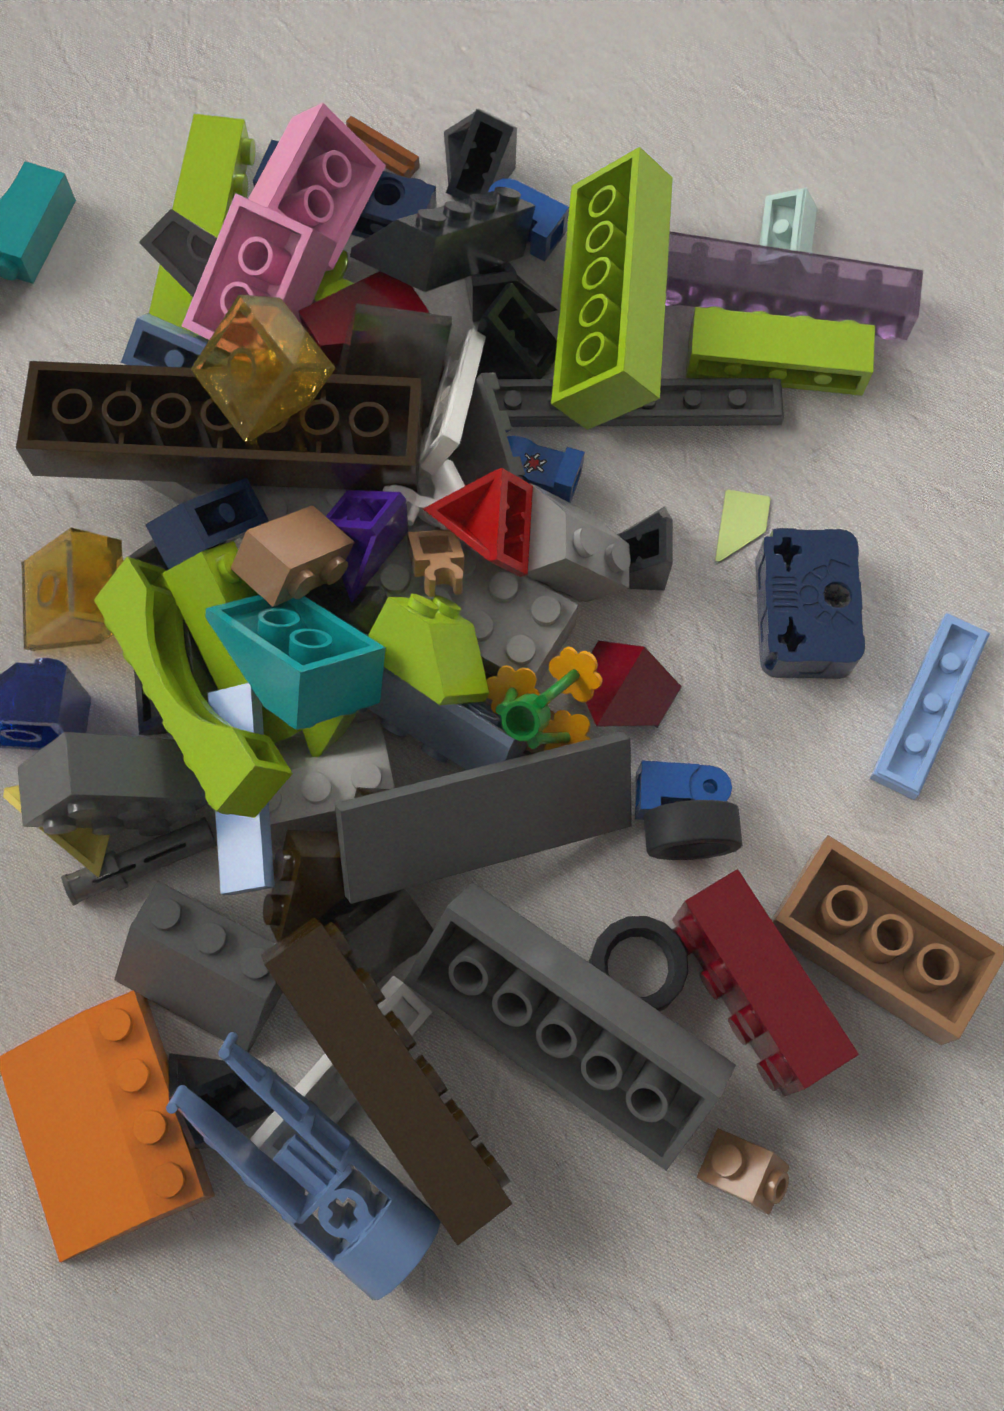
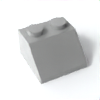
M530 483L533 485L527 576L584 602L628 589L631 561L629 544L593 514Z

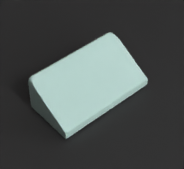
M807 187L766 196L757 260V270L759 272L798 278L809 276L817 207Z

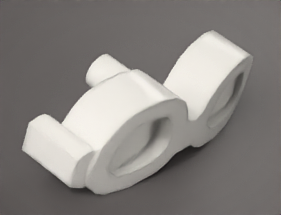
M391 485L384 487L383 491L401 492L406 498L408 525L412 526L417 515H419L427 524L440 527L441 530H446L445 526L423 510V508L436 502V500L423 497L404 486Z

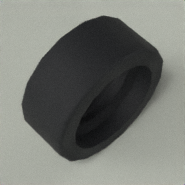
M692 800L675 802L650 809L643 816L646 851L653 858L664 860L705 859L736 852L743 846L739 809L736 804L728 801Z
M627 916L610 924L597 938L589 963L610 977L608 973V959L611 951L619 942L630 937H643L654 941L663 950L667 958L668 974L665 983L657 992L639 998L659 1012L665 1010L683 990L689 972L687 951L679 935L666 923L648 916Z

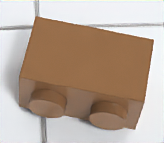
M312 505L247 530L231 569L274 607L292 598L300 599L310 590L323 584L331 585L338 581L347 570L348 562L346 559L354 541Z

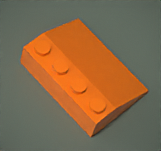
M134 990L74 1015L0 1056L1 1076L59 1262H64L215 1197L200 1150L190 1148L176 1114H170L166 1111V1106L169 1103V1060L146 997Z

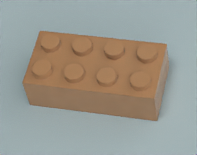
M829 835L815 848L771 919L789 947L939 1045L960 1039L1004 962V946Z

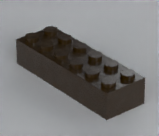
M314 917L262 953L263 963L458 1246L513 1204L502 1189L511 1181L482 1142L475 1147L472 1145L471 1142L478 1138L479 1134L462 1109L457 1106L452 1098L446 1103L442 1101L440 1096L446 1093L448 1089L432 1065L427 1062L422 1054L413 1059L409 1050L415 1047L417 1043L399 1017L392 1010L383 1015L377 1005L386 998L372 977L362 966L353 971L346 961V958L351 956L354 951L340 930L332 922L323 927Z

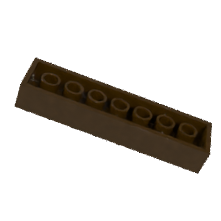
M30 361L16 450L32 476L228 485L247 478L251 486L383 491L385 486L400 485L418 493L423 418L421 378Z

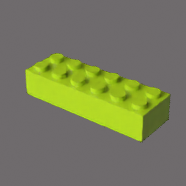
M641 147L634 149L571 186L551 404L586 430L660 399L673 177Z

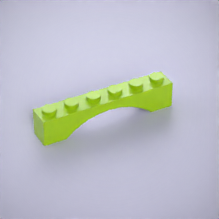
M127 556L94 599L105 619L104 624L114 634L124 651V659L133 667L143 684V692L156 706L163 719L164 728L173 736L184 755L183 760L186 766L196 775L205 791V798L208 804L217 812L225 815L234 814L255 818L293 773L270 736L241 730L230 725L216 714L204 699L191 673L185 650L183 615L162 574L165 572V569Z

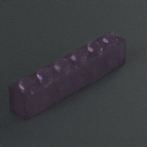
M670 231L665 305L701 308L721 307L725 310L750 313L764 311L770 315L789 317L810 316L814 319L839 322L853 320L859 324L875 325V335L882 339L907 340L919 317L923 270Z

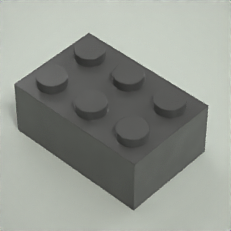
M64 732L17 767L23 827H43L46 834H64L72 832L77 828H92V832L95 835H112L120 833L124 829L139 830V835L157 836L169 832V826L174 823L195 817V811L207 805L208 802L205 798V791L196 775L186 766L183 760L184 755L175 739Z

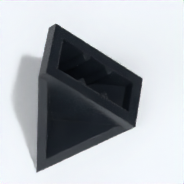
M476 109L475 112L444 131L448 178L447 194L459 200L470 198L472 194L488 193L494 182L509 178L516 168L517 127L481 109Z
M510 262L465 278L472 322H479L482 315L507 283L514 284L536 314L559 311L517 275Z
M507 283L482 315L477 328V332L486 338L476 379L481 373H496L497 379H542L555 361L557 340L514 284Z
M664 506L617 534L629 544L631 561L628 589L665 591L673 565V520Z
M169 1053V1101L180 1085H185L240 1132L268 1118L274 1112L224 1060ZM177 1110L175 1114L190 1148H210L203 1140V1136Z

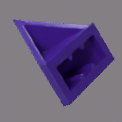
M347 490L326 515L331 522L354 541L346 559L348 562L347 570L342 576L351 604L408 532L407 501L401 492Z

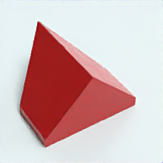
M500 468L423 508L424 511L489 562L519 577L528 575L533 485L504 468Z

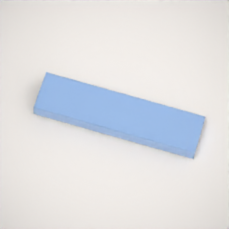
M948 613L943 616L869 779L913 800L919 796L990 635L989 632Z
M249 683L208 693V702L211 708L230 725L241 730L264 735L262 703ZM269 802L255 818L234 814L225 815L215 810L220 893L223 895H236L275 888Z

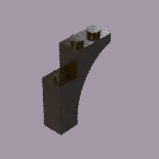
M357 787L354 798L390 789ZM287 830L283 849L277 850L274 857L275 888L272 889L271 894L266 895L263 902L264 923L270 926L277 943L315 917L319 920L336 903L346 897L338 832Z

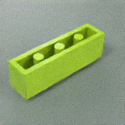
M695 307L689 331L686 378L781 379L782 388L863 396L874 370L875 325L859 324L853 320L839 322L814 319L810 316L789 317L770 315L764 311L750 313L725 310L721 307Z
M234 541L202 551L162 573L218 690L248 682L205 618L206 608L259 595L231 569L238 552ZM262 704L264 735L270 736L274 743L302 731V729L296 730L289 726Z

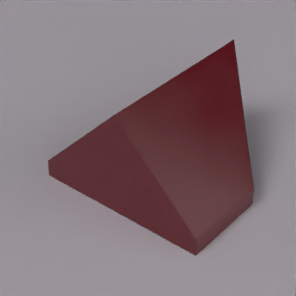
M598 640L591 654L597 660L596 672L600 674L602 684L594 690L592 698L586 701L596 727L654 726L658 728L682 686L645 646Z

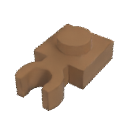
M448 529L407 532V549L414 576H425L424 591L426 595L435 597V587L439 584L450 585L453 587L455 595H461L465 557L459 538Z

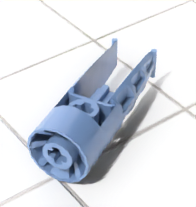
M230 1032L218 1052L220 1058L330 1164L297 1134L283 1144L282 1149L272 1160L185 1085H180L166 1106V1111L173 1114L178 1110L203 1136L205 1143L211 1149H215L229 1163L249 1188H253L279 1212L285 1222L294 1228L369 1298L380 1300L391 1293L417 1266L435 1239L440 1227V1220L432 1209L358 1143L352 1135L350 1136L323 1113L313 1101H309L278 1076L276 1071L264 1065L236 1044L238 1035L235 1032ZM370 1182L379 1189L376 1193L372 1192ZM305 1189L309 1192L307 1196L305 1195ZM338 1198L344 1203L347 1198L355 1201V1206L353 1207L347 1202L344 1207H341L336 1203V1199ZM318 1207L319 1220L312 1214Z

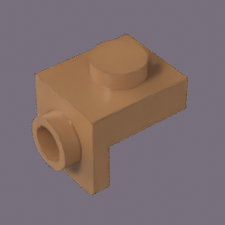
M717 1128L696 1178L705 1184L751 1204L757 1210L769 1215L774 1204H778L785 1196L789 1184V1175L787 1173L789 1165L773 1151Z

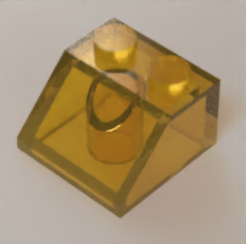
M239 294L195 361L191 371L244 441H251L310 405L336 368L280 297Z
M71 527L21 562L24 650L37 651L100 644L114 635L105 626V619L94 599L124 561L122 540Z

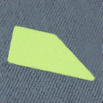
M729 489L725 491L715 557L717 562L724 560L766 532L770 506L769 496Z

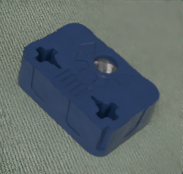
M776 528L772 529L770 536L764 537L756 556L755 567L759 659L761 668L767 675L775 678L840 679L850 675L865 652V636H863L862 624L863 606L861 582L859 579V546L857 538L851 532L843 529L803 530ZM825 600L833 601L834 605H837L840 608L832 607L831 603L826 602ZM783 637H784V641H785V643H787V645L781 643Z

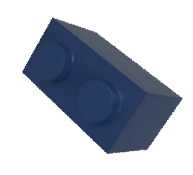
M247 478L182 502L145 524L168 569H171L202 551L235 541L244 536L247 530L270 521Z

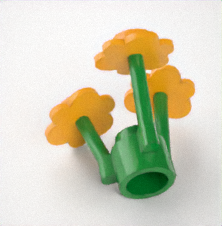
M566 647L561 651L560 656H555L549 662V671L558 680L542 694L534 688L537 678L532 670L529 668H519L515 671L511 666L504 665L498 670L497 676L487 679L489 689L487 698L493 700L491 709L495 714L501 716L502 726L510 737L518 741H527L528 746L532 749L537 748L540 744H546L544 751L591 739L587 736L591 727L590 721L585 715L574 714L571 716L568 711L559 710L555 713L554 720H550L551 714L548 704L561 693H571L577 701L586 702L592 698L594 690L601 686L602 678L596 672L598 663L593 654L587 651L577 653L574 648Z

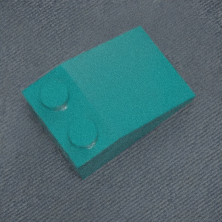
M257 595L206 608L205 618L263 706L294 729L311 728L316 723L341 715L354 714L359 709L380 703L386 647L305 596L300 599L292 598L274 607L263 597Z

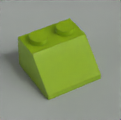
M411 594L410 598L388 597L368 637L386 647L384 667L439 705L485 701L489 695V689L473 623L459 615L462 610L461 607L440 595H435L433 599H427L417 594Z

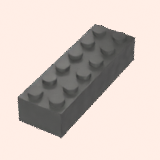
M473 881L446 907L403 982L665 1171H667L719 1101L736 1064Z

